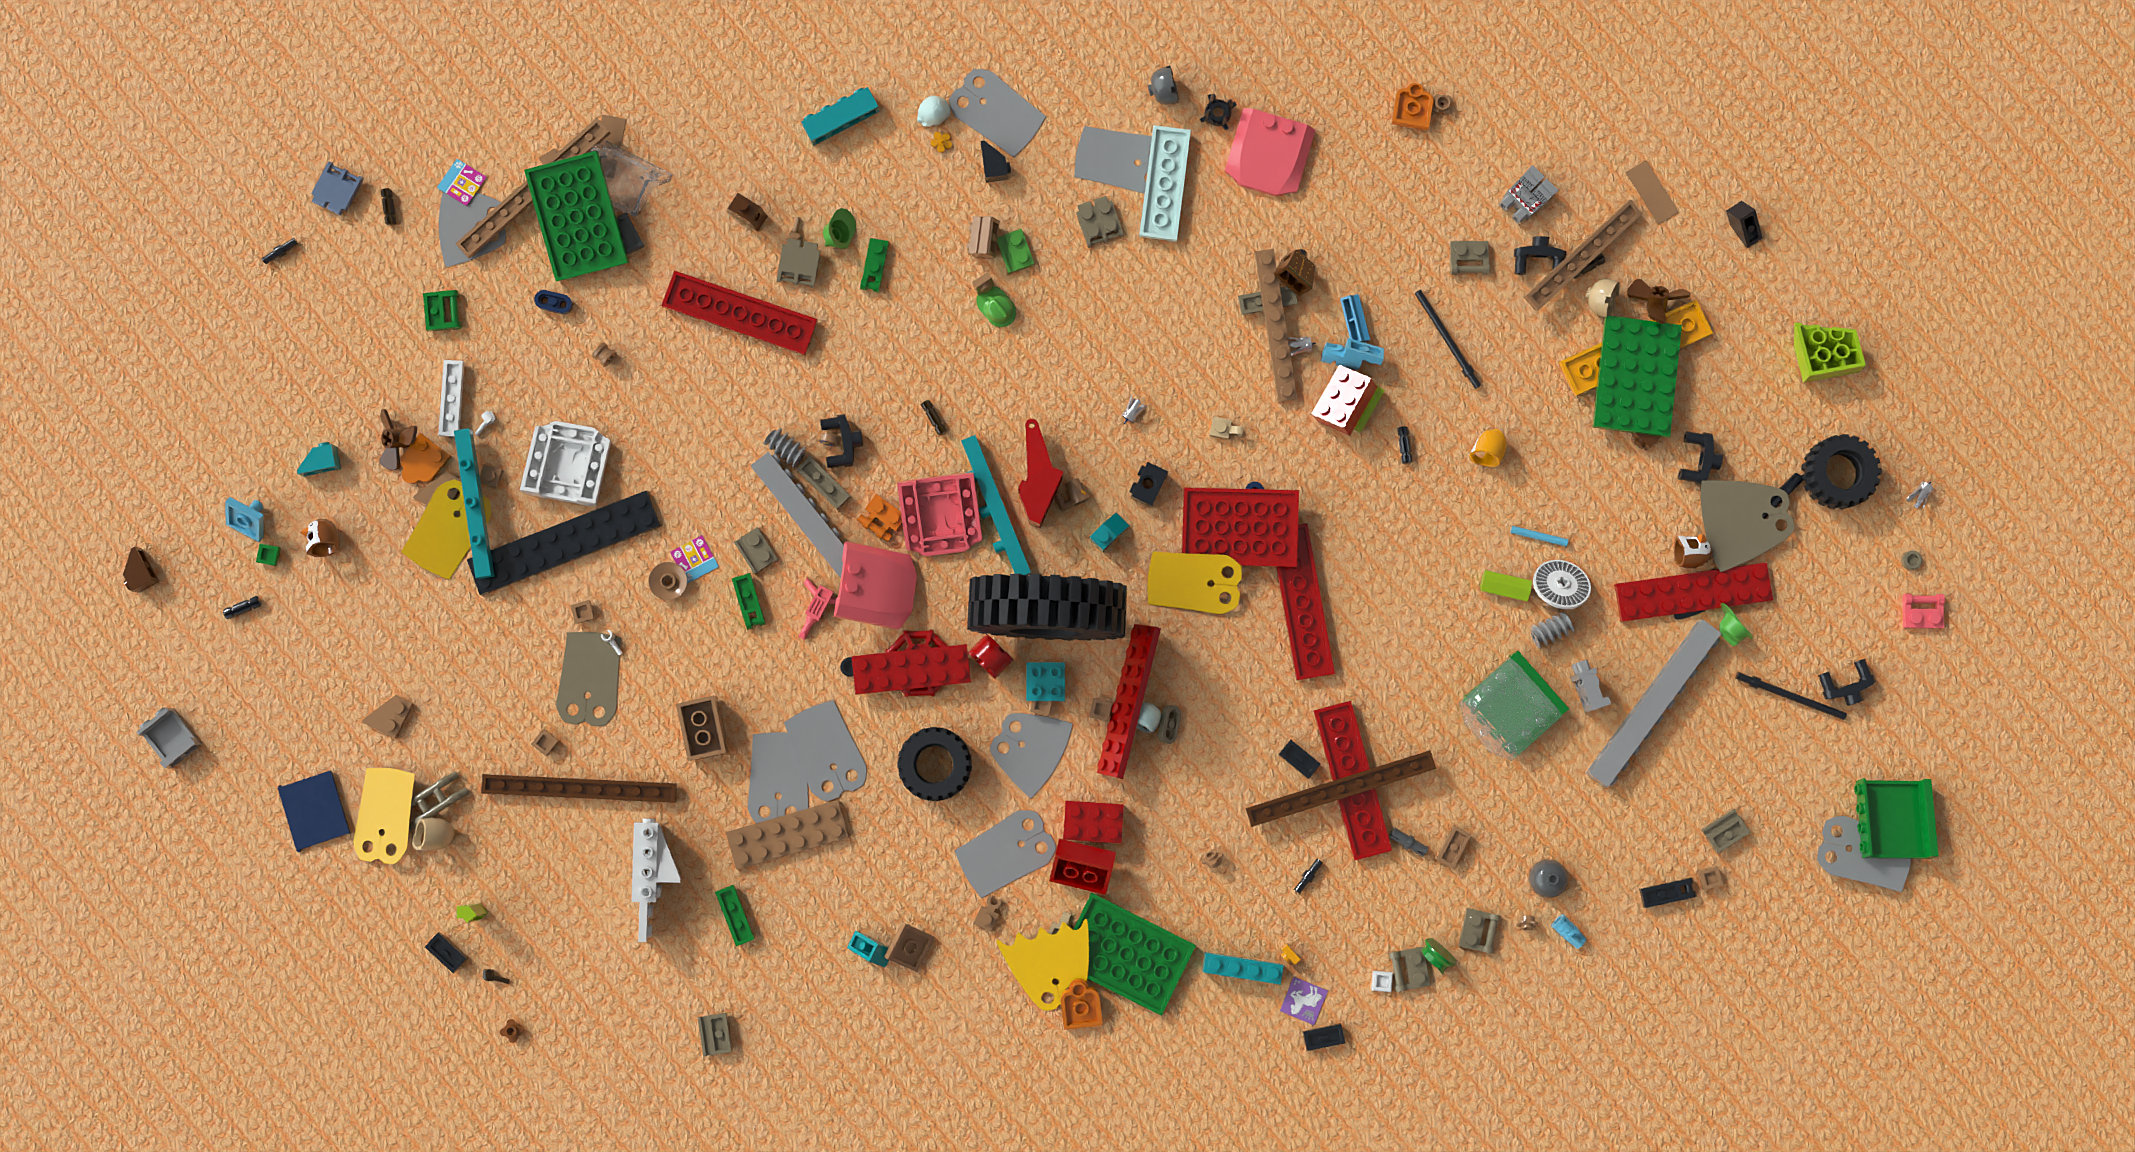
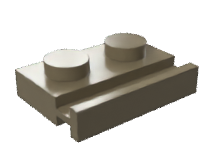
M758 527L737 541H734L754 574H757L778 560Z
M1731 809L1700 829L1715 853H1720L1750 833L1735 809Z
M727 1012L698 1017L703 1057L732 1052Z

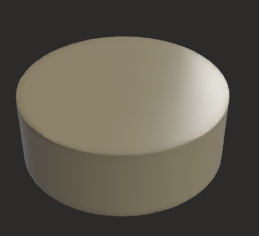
M1908 551L1902 555L1901 564L1907 570H1915L1921 566L1922 557L1917 551Z

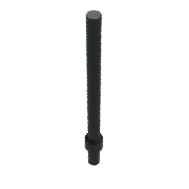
M1422 290L1415 293L1416 297L1463 369L1462 373L1465 377H1468L1473 387L1477 389L1481 386V383L1474 374L1475 370L1472 365L1467 363Z
M1737 672L1735 679L1745 682L1755 689L1761 688L1842 720H1845L1847 713L1761 681L1759 677H1751Z

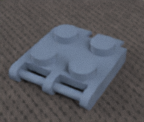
M329 161L311 193L314 196L312 202L323 208L327 207L329 211L341 215L343 210L348 211L364 178L349 173L347 169L342 170ZM331 169H334L340 172L341 174L331 171ZM348 176L356 181L354 182L346 177Z

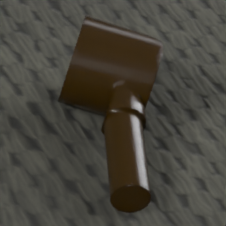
M493 969L483 970V979L485 981H498L509 984L510 979L494 976Z

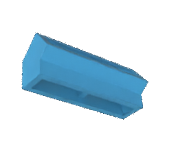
M1359 294L1341 298L1340 301L1350 339L1364 343L1369 342L1370 337Z

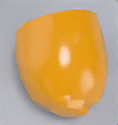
M1498 429L1484 431L1474 441L1475 445L1469 455L1470 461L1474 464L1497 467L1504 459L1507 451V440L1504 433ZM1485 452V455L1483 458L1478 457L1475 453Z

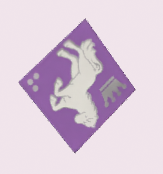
M1293 977L1280 1011L1314 1025L1328 991Z

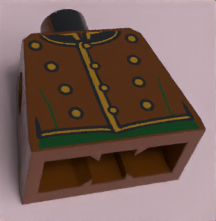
M740 193L736 194L727 208L729 215L757 232L768 217L759 205Z
M1303 249L1294 250L1284 256L1274 272V276L1298 296L1311 290L1314 280L1315 266L1306 257L1307 252Z

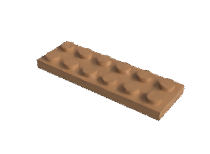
M839 800L726 832L736 870L849 837Z

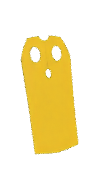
M453 479L437 487L418 524L401 551L422 568L448 580L471 547L465 504H463L462 483ZM457 488L460 492L459 498L456 500L448 498V490ZM482 494L486 523H488L491 517L490 500ZM456 510L460 511L461 513L460 517L456 518L453 515L454 511Z
M1153 551L1147 582L1148 604L1214 614L1229 612L1238 606L1240 592L1237 589V585L1242 578L1241 566L1227 555ZM1225 566L1233 568L1234 574L1231 578L1223 577L1222 569ZM1209 580L1214 581L1215 584L1213 587L1208 586L1207 583ZM1228 592L1231 595V601L1228 604L1220 602L1219 596L1221 593Z
M366 768L361 805L353 841L359 859L369 862L380 859L385 864H396L404 855L408 845L415 774L392 768ZM380 829L385 830V834L383 836L379 835ZM368 840L373 843V850L370 853L364 852L362 847L363 843ZM390 843L395 844L397 847V851L393 856H389L386 853V847Z

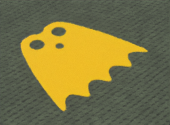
M1084 919L1082 926L1078 930H1072L1065 922H1062L1059 931L1054 935L1049 934L1040 927L1036 938L1032 940L1025 938L1019 932L1016 934L1013 945H1005L1000 940H996L1004 959L1017 981L1031 1000L1044 1011L1054 1010L1061 1004V994L1074 979H1083L1087 982L1089 965L1087 919ZM1054 978H1057L1059 980V984L1054 985L1052 983V980ZM1045 992L1052 993L1054 996L1053 1002L1050 1004L1044 1003L1041 998L1042 994Z

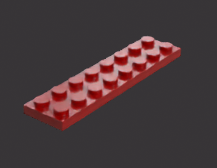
M675 270L661 305L663 308L804 356L807 353L818 322L816 318Z
M1308 523L1298 524L1297 567H1276L1296 681L1335 674Z
M1767 562L1733 567L1722 572L1717 569L1614 584L1620 622L1722 608L1721 603L1731 607L1773 600Z
M1134 624L1131 631L1129 647L1126 650L1124 666L1121 669L1120 682L1116 689L1115 702L1112 705L1110 722L1107 725V734L1102 744V753L1097 764L1098 774L1120 779L1124 778L1161 631L1159 627Z
M1347 701L1313 710L1332 781L1369 770L1352 702ZM1375 788L1338 800L1354 861L1392 851Z

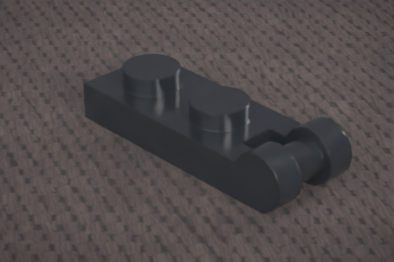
M1689 877L1640 888L1643 908L1697 897L1696 891H1693L1692 887L1694 883L1693 878ZM1680 886L1685 887V893H1681Z

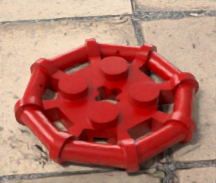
M932 629L925 631L904 630L903 634L885 650V653L896 652L906 641L909 646L905 650L931 648L929 646L931 640L938 647L948 645ZM912 638H926L924 644H913ZM942 686L900 691L907 698L909 696L934 697L936 696L935 693Z

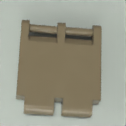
M1107 196L1094 199L1095 206L1093 207L1090 201L1078 205L1079 211L1076 212L1088 248L1102 241L1104 243L1108 242V239L1114 237H1124L1112 200L1108 201ZM1118 231V233L1106 236V234ZM1102 236V238L1090 241L1091 239Z
M788 238L787 244L782 245L777 282L786 281L793 283V285L802 284L815 288L821 251L817 250L818 243L804 241L802 248L801 240ZM782 275L794 277V279L782 277ZM799 278L811 280V282L799 280Z

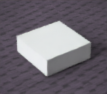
M1373 970L1371 990L1391 992L1393 972Z

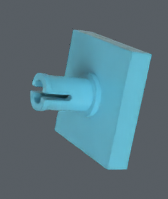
M229 497L225 502L226 525L260 542L264 537V515L260 513L263 509V504L258 500H254L248 507Z

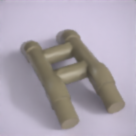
M456 771L439 779L436 783L412 798L411 808L418 804L423 814L409 823L410 831L416 828L420 819L433 817L469 794L466 787L447 798L443 794L441 788L459 778ZM434 793L440 803L430 809L424 799Z

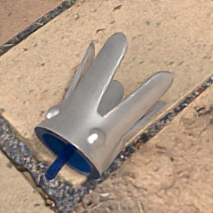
M1307 336L1301 338L1288 337V339L1298 340L1289 341V346L1301 347L1291 351V356L1302 352H1311L1312 345L1316 344V342L1311 343L1310 337Z
M1132 395L1126 410L1121 415L1126 419L1124 424L1127 421L1134 423L1136 417L1147 407V405H1141L1138 408L1140 400L1132 399Z
M1921 481L1917 489L1908 495L1906 501L1912 500L1920 493L1915 508H1919L1926 498L1923 505L1924 509L1928 496L1934 491V488L1930 485L1931 482Z

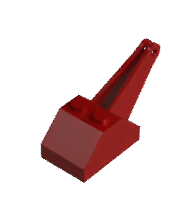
M1029 419L1025 423L1026 481H1021L1018 493L1020 494V500L1029 524L1040 529L1061 484L1064 472L1052 467L1037 420ZM1034 424L1035 426L1034 428H1030L1029 425Z

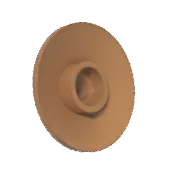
M664 562L658 564L649 575L651 592L662 600H674L681 596L686 589L687 575L683 568L676 563ZM669 578L672 579L671 585L666 584V580Z

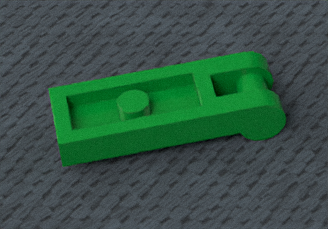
M870 238L860 284L861 290L872 289L873 292L879 293L889 241ZM869 277L876 278L875 282H869Z
M751 573L731 578L747 630L753 629V626L766 625ZM756 612L757 617L750 619L749 614Z

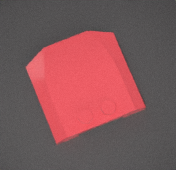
M1243 108L1225 173L1229 174L1239 186L1272 196L1297 193L1316 129L1307 124L1270 113Z
M959 473L897 482L907 550L918 552L924 556L964 552L982 540L974 473Z
M846 541L843 547V567L834 617L899 630L913 610L917 573L911 555Z

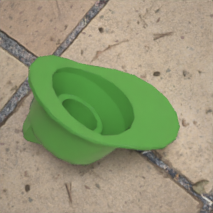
M844 208L836 210L830 222L824 227L823 237L826 247L848 248L856 230V221L850 211Z
M992 286L991 290L987 293L977 295L976 302L979 310L994 326L1006 327L1015 320L1016 307L1000 288Z
M1721 603L1725 614L1719 624L1721 636L1732 646H1736L1747 637L1753 639L1752 634L1741 624L1733 611L1726 604Z

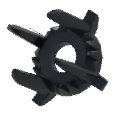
M1214 93L1207 95L1209 103L1205 107L1204 117L1200 118L1201 123L1207 121L1213 126H1222L1224 130L1229 129L1227 122L1231 118V109L1237 105L1236 102H1233L1232 99L1228 100V102L1216 99ZM1214 108H1221L1224 112L1221 117L1214 116Z

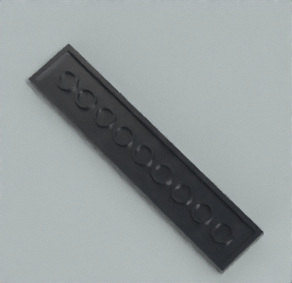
M646 490L492 549L494 577L475 578L473 557L467 559L479 595L482 596L661 527L649 493Z

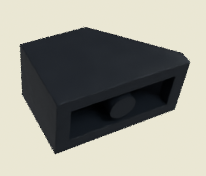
M981 141L985 181L1008 180V174L1011 173L1010 162H1006L1005 156L986 141Z
M1741 200L1726 210L1730 226L1746 248H1749L1763 238L1754 208Z

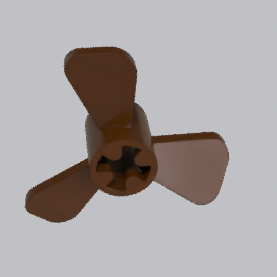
M1642 279L1634 280L1627 290L1629 298L1648 301V317L1661 324L1666 323L1665 312L1668 300L1688 298L1691 294L1685 289H1677L1669 293V290L1662 286L1650 288Z
M381 409L380 419L386 429L381 435V441L385 450L379 462L387 469L398 470L400 468L399 448H407L414 443L417 426H410L407 429H394L387 410Z

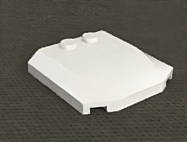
M559 421L550 422L549 425L541 427L536 426L520 491L542 498L596 506L611 441L592 427Z

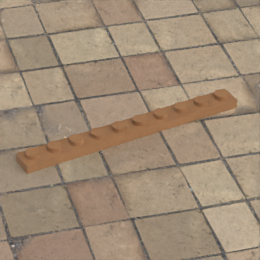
M596 118L545 164L589 153L611 133ZM527 180L455 243L469 259L533 203Z

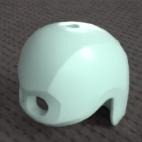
M1143 702L1137 723L1139 725L1136 728L1145 733L1154 732L1160 723V710L1151 703Z

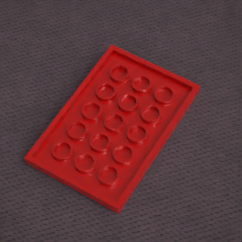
M1184 487L1182 553L1227 555L1240 566L1297 567L1299 490Z

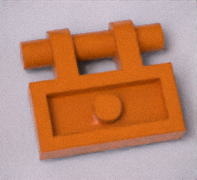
M875 494L865 508L870 513L869 517L866 518L860 514L857 521L862 523L865 529L869 528L876 533V537L879 539L883 538L889 542L892 538L887 533L889 528L896 532L902 525L901 511ZM875 518L884 523L881 528L873 523Z

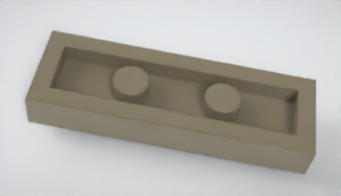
M1287 286L1280 287L1283 307L1298 304L1296 294ZM1260 292L1238 296L1241 315L1263 311Z
M810 456L796 469L837 510L851 497Z

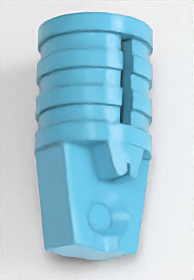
M1564 914L1556 918L1551 925L1556 932L1577 949L1584 945L1586 938L1578 930V927L1566 918Z

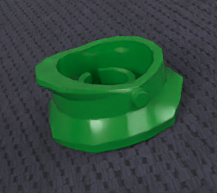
M1433 938L1425 940V946L1421 951L1426 959L1442 975L1448 967L1455 966L1456 959L1446 948Z

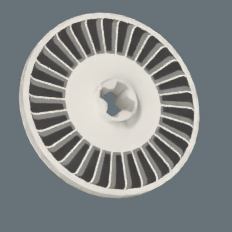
M1547 561L1537 568L1533 577L1534 589L1538 596L1556 608H1577L1584 604L1590 595L1591 585L1587 575L1578 566L1567 561Z

